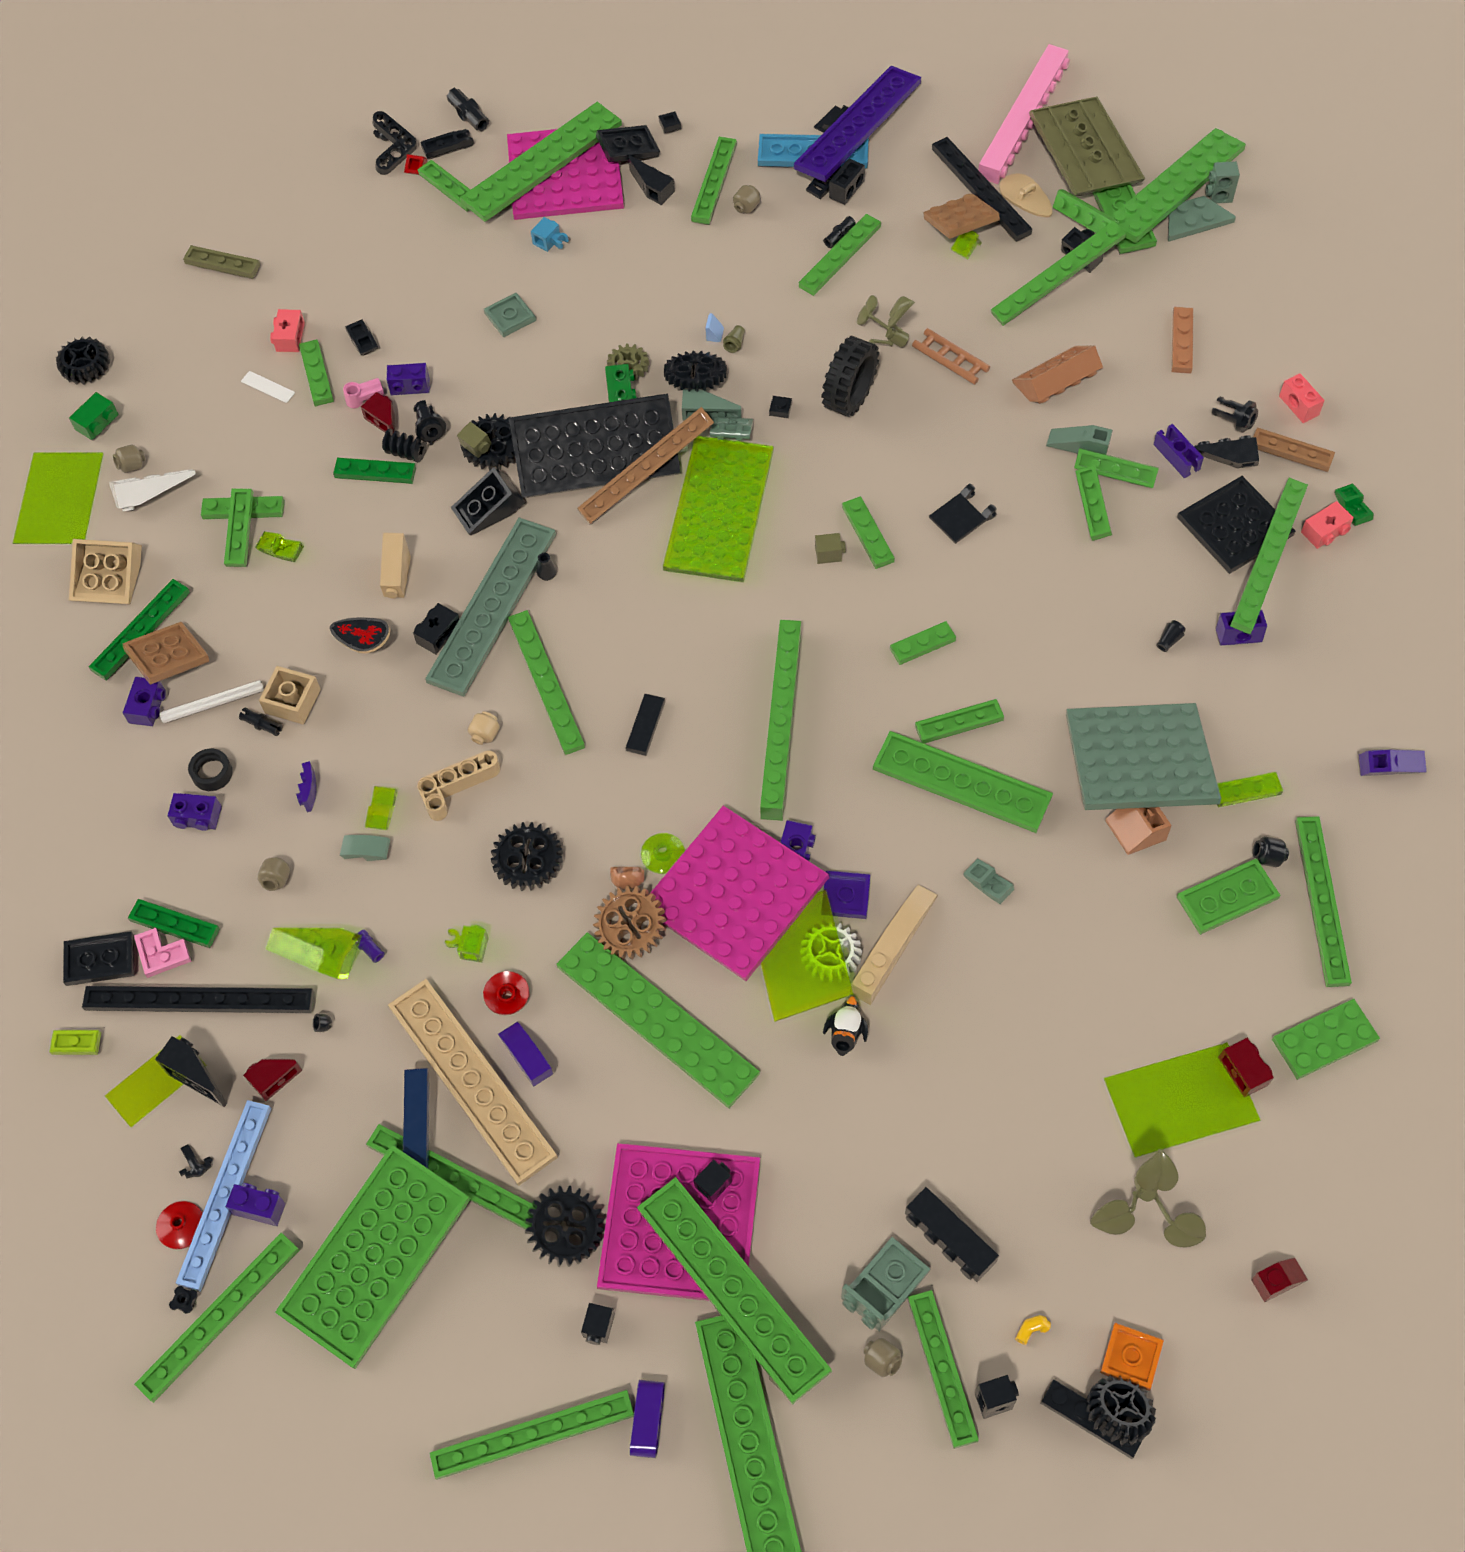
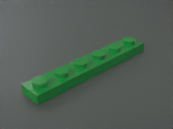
M172 579L88 666L89 669L107 681L129 658L123 649V643L152 633L190 593L189 589Z

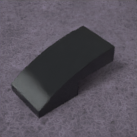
M363 319L345 326L346 332L360 355L378 349V345L371 332L368 331Z

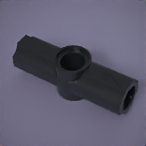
M455 87L450 89L446 95L447 100L456 109L462 121L467 120L476 131H484L489 124V120L479 110L476 101L473 98L468 99L460 89Z

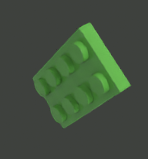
M1256 858L1178 893L1177 899L1201 935L1276 901L1281 895Z
M1352 999L1275 1035L1272 1041L1298 1080L1378 1042L1380 1037L1355 999Z

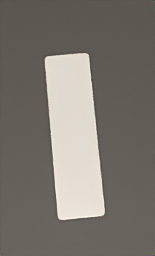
M251 371L241 380L242 383L285 403L295 394L294 391Z

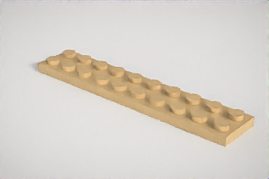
M427 979L388 1004L389 1009L518 1186L558 1158L557 1154Z

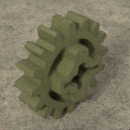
M626 343L625 347L618 345V350L612 349V354H608L607 366L616 365V362L618 365L628 364L629 370L633 369L635 381L638 380L637 376L644 377V372H648L649 358L647 352H643L642 347L637 349L636 344L632 347H629L628 343Z

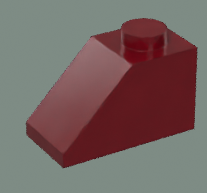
M376 392L361 406V410L365 420L383 432L390 428L394 433L395 414L391 399Z
M261 1059L258 1063L249 1066L243 1076L265 1101H268L297 1076L302 1069L295 1059Z
M1291 1258L1277 1262L1257 1272L1251 1281L1265 1303L1308 1281L1297 1260Z

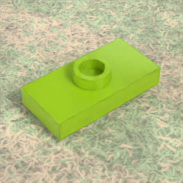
M53 1030L49 1052L52 1055H98L101 1032L99 1030Z

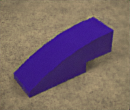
M518 1022L498 1034L533 1087L553 1075L552 1068Z

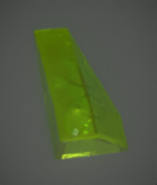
M272 928L265 949L336 979H347L362 935L343 928Z

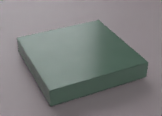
M517 293L484 308V314L503 338L536 321L535 315Z

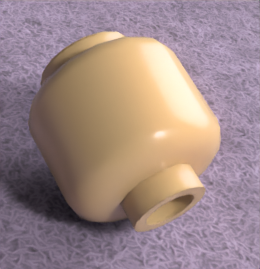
M485 711L475 714L468 727V733L472 736L471 740L479 745L491 743L500 727L497 717Z

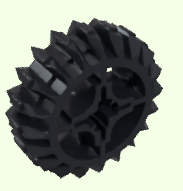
M82 336L79 340L74 338L73 342L67 341V345L61 346V351H57L56 364L58 371L69 383L73 381L76 385L79 382L84 385L86 381L92 383L93 379L99 380V375H105L104 370H108V364H110L109 353L104 344L99 342L97 338L92 339L90 336L87 339Z
M1110 1375L1106 1380L1102 1378L1092 1386L1086 1398L1087 1405L1085 1411L1089 1413L1088 1421L1095 1422L1094 1429L1102 1431V1437L1107 1435L1110 1437L1111 1443L1117 1439L1121 1446L1126 1442L1132 1446L1136 1441L1140 1443L1152 1431L1156 1420V1409L1152 1407L1153 1400L1146 1398L1147 1391L1139 1389V1384L1133 1385L1130 1379L1123 1381L1121 1376L1114 1379Z

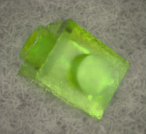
M969 231L958 236L951 250L968 260L976 245L980 246L982 242L976 232Z

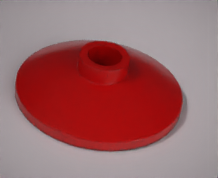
M504 971L495 974L487 981L483 990V998L486 1006L492 1012L499 1015H511L520 1011L526 1005L529 998V987L526 980L520 974ZM507 993L511 994V997H510V998H508V999H504V998H503L505 994H507Z
M188 1201L172 1203L161 1212L157 1219L156 1233L158 1239L162 1244L171 1249L189 1247L203 1212L197 1205ZM176 1220H182L179 1226H174Z

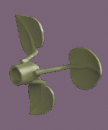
M871 295L858 314L857 324L860 326L864 325L870 317L887 329L885 336L888 341L870 339V343L888 344L890 346L895 344L902 348L906 345L909 334L899 328L896 323L915 302L905 296L900 297L892 307L888 325L872 315L877 306V297Z
M1160 1149L1138 1169L1134 1179L1136 1191L1132 1192V1205L1129 1207L1125 1200L1110 1201L1102 1206L1090 1220V1224L1103 1232L1114 1235L1123 1234L1129 1231L1135 1223V1217L1132 1212L1136 1209L1138 1198L1146 1202L1155 1199L1167 1222L1171 1224L1164 1229V1236L1170 1244L1177 1247H1191L1201 1243L1206 1237V1226L1199 1215L1191 1212L1182 1213L1173 1221L1159 1199L1157 1190L1169 1191L1173 1189L1179 1178L1175 1164Z

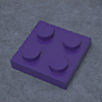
M826 871L829 874V879L824 884L821 915L867 919L870 874Z

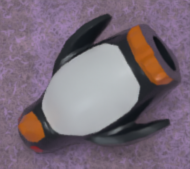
M854 996L847 999L842 1004L840 1010L827 1018L823 1028L824 1035L831 1028V1044L840 1056H844L854 1049L861 1034L863 1035L864 1042H867L868 1025L860 1014V1005Z

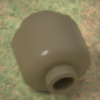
M743 185L733 196L734 208L739 213H751L760 203L759 191L752 185Z
M127 445L116 449L115 454H113V461L118 470L128 473L141 469L145 456L141 449L138 450L135 445Z
M268 858L262 863L257 879L264 889L275 891L285 886L290 874V868L281 858Z
M879 1338L876 1341H870L864 1348L865 1365L879 1376H893L899 1370L902 1364L901 1352L886 1339Z

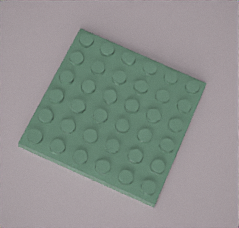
M1196 703L1066 709V718L1085 810L1220 804L1221 796Z

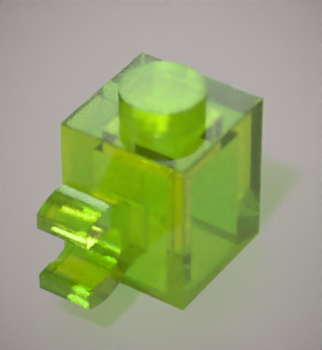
M463 925L461 936L457 930L448 929L449 936H455V939L452 941L445 940V945L448 948L456 947L460 959L483 962L489 939L486 929L479 925Z

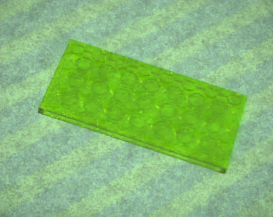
M698 436L694 439L663 563V571L744 582L774 446L726 439L720 440L704 436Z

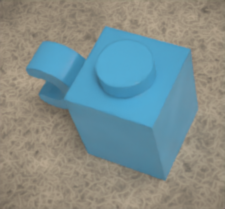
M545 217L531 230L533 245L547 252L554 245L562 249L563 244L561 241L567 243L569 241L567 234L560 233L559 224Z

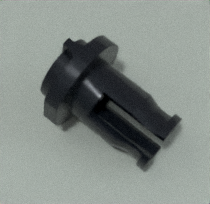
M1222 396L1217 398L1220 404L1233 408L1235 411L1233 414L1213 408L1212 414L1214 416L1219 415L1225 420L1236 423V430L1242 433L1253 427L1258 417L1256 402L1249 400L1243 405L1233 400H1225Z
M426 400L417 402L413 408L417 419L415 433L422 441L433 445V441L440 439L445 434L446 423L443 417L435 414L432 405L428 408Z

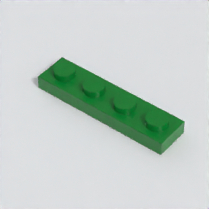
M337 457L333 475L334 478L413 484L416 465L415 463Z
M137 899L128 916L130 922L151 929L156 928L159 932L207 948H211L220 930L218 925L141 899Z

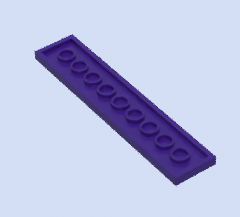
M890 66L794 162V169L825 182L921 84V77Z

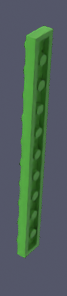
M1290 477L1288 478L1230 627L1251 634L1308 484Z

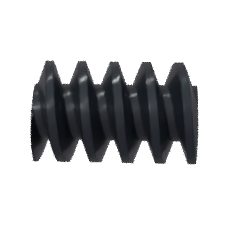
M390 428L386 430L382 440V449L386 454L406 458L410 461L413 460L416 463L421 462L425 456L426 441L421 443L420 437H416L414 440L413 435H409L407 438V434L404 432L400 435V432L397 430L394 433Z

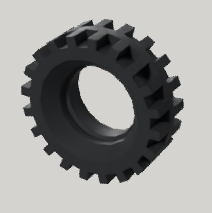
M851 335L845 339L844 344L841 343L839 345L838 352L834 353V359L829 364V371L825 375L826 381L822 386L824 391L821 394V398H824L822 404L825 408L847 417L853 416L855 412L859 411V406L864 404V399L869 394L870 386L874 383V375L877 374L876 367L879 364L877 358L880 352L876 344Z

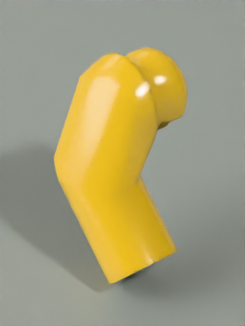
M1043 1315L1026 1319L1015 1340L1026 1345L1033 1332H1048L1051 1328L1050 1321Z

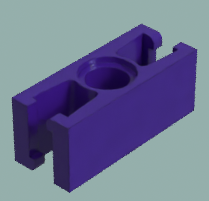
M1174 424L1168 426L1166 436L1163 435V430L1156 432L1153 445L1184 479L1191 475L1190 470L1192 466L1195 472L1201 469L1204 457Z

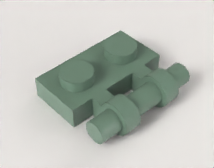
M713 418L714 424L712 429H710V437H718L720 440L736 438L738 441L750 439L753 419Z

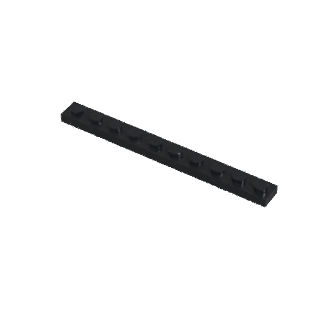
M86 986L82 1008L84 1011L312 1013L314 991L308 988Z

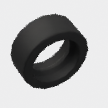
M209 748L201 750L191 758L188 764V773L192 781L199 789L204 791H217L223 788L232 777L233 768L226 754L218 749ZM210 761L222 763L223 768L217 776L211 779L199 777L198 772L205 763Z

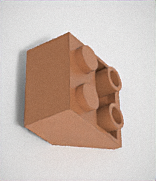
M1159 807L1116 809L1105 820L1127 855L1166 841L1172 826Z

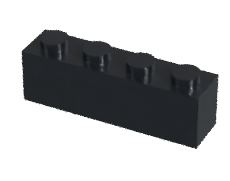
M927 1187L906 1206V1220L913 1227H919L924 1232V1237L932 1245L937 1244L943 1250L942 1254L950 1262L955 1261L961 1267L960 1271L969 1280L973 1278L978 1282L998 1261L999 1255Z

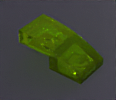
M264 531L255 548L270 556L296 562L304 545L301 541L284 539L281 534Z
M374 786L371 806H368L365 828L388 829L395 806L397 789Z

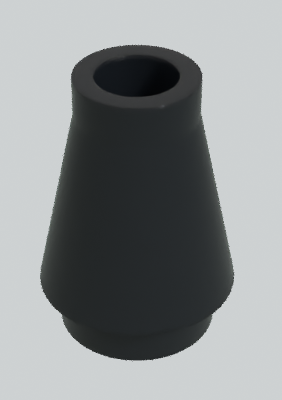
M548 553L538 555L536 573L544 581L553 579L557 573V568Z
M1172 620L1166 624L1156 646L1161 651L1167 652L1169 648L1184 637L1186 628L1180 622Z

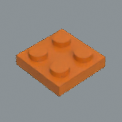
M1114 1323L1100 1373L1107 1376L1111 1375L1115 1379L1121 1376L1123 1381L1130 1379L1131 1384H1139L1140 1388L1150 1391L1164 1340Z

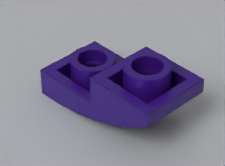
M310 761L302 763L303 772L300 773L303 783L298 784L300 793H296L299 805H304L307 813L312 811L316 799V776Z

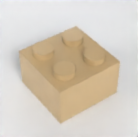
M276 666L259 702L265 714L304 725L321 689L315 676Z

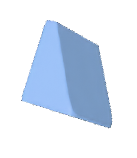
M710 313L705 328L707 341L721 342L724 327Z

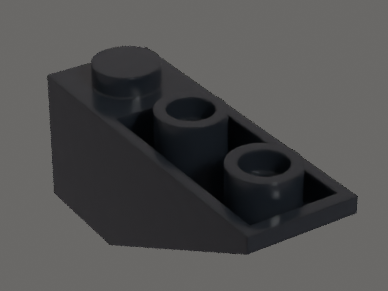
M629 156V170L646 197L663 205L675 192L674 178L643 163L639 159Z
M1250 435L1241 436L1238 440L1224 438L1216 443L1203 441L1194 446L1203 457L1235 468L1252 467L1259 464L1257 438H1251Z

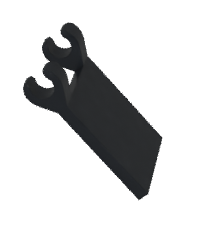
M972 484L966 485L958 495L929 515V518L955 544L984 522L993 519L997 515L995 512L997 508L994 505L990 504L980 513L967 500L975 496V487Z

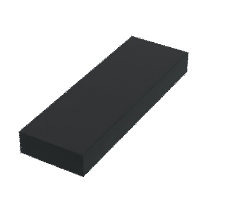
M644 694L625 747L627 752L647 756L665 705V698Z

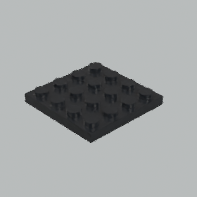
M1242 475L1180 511L1177 518L1224 569L1231 574L1257 558L1275 509ZM1293 527L1290 531L1288 539L1294 536L1296 530Z

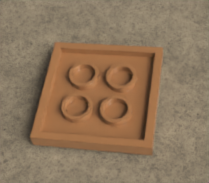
M966 194L960 199L950 200L944 205L934 206L930 210L923 212L924 219L949 239L1000 220L999 213L974 194Z
M182 622L123 643L124 651L150 685L209 662L208 654Z

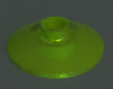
M658 833L649 837L644 842L641 848V859L648 870L657 874H666L685 852V848L681 840L676 836L668 833ZM661 848H666L665 852H660L658 850Z

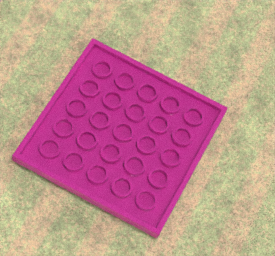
M557 129L507 134L509 163ZM599 142L515 200L512 203L514 220L624 209L619 161L608 162Z
M722 806L651 893L656 896L655 900H659L662 903L659 908L665 910V913L660 916L665 917L667 921L662 924L744 981H747L829 879V874L733 811Z
M617 1143L597 1289L710 1301L640 1214L637 1207L676 1177L749 1267L760 1157ZM714 1159L718 1164L724 1163L731 1170L732 1183L711 1203L694 1187L693 1180Z

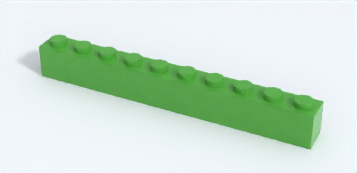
M780 620L760 804L761 819L783 821L801 640V621Z

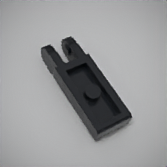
M463 129L423 140L420 143L426 158L429 159L460 148L466 149L474 144V140L470 137L469 130Z

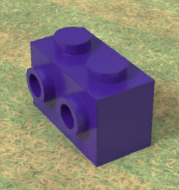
M426 363L387 365L386 381L390 395L429 393L430 377Z
M173 793L167 817L172 825L179 829L190 827L201 831L208 829L216 830L222 806L216 796Z
M243 1183L242 1186L233 1185L225 1206L232 1215L278 1227L286 1205L279 1196V1192L271 1189H265V1192L256 1190V1186L248 1183Z

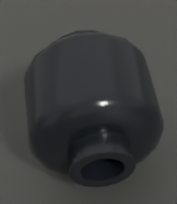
M1264 836L1255 842L1253 856L1257 858L1261 865L1276 868L1288 859L1289 850L1282 839Z

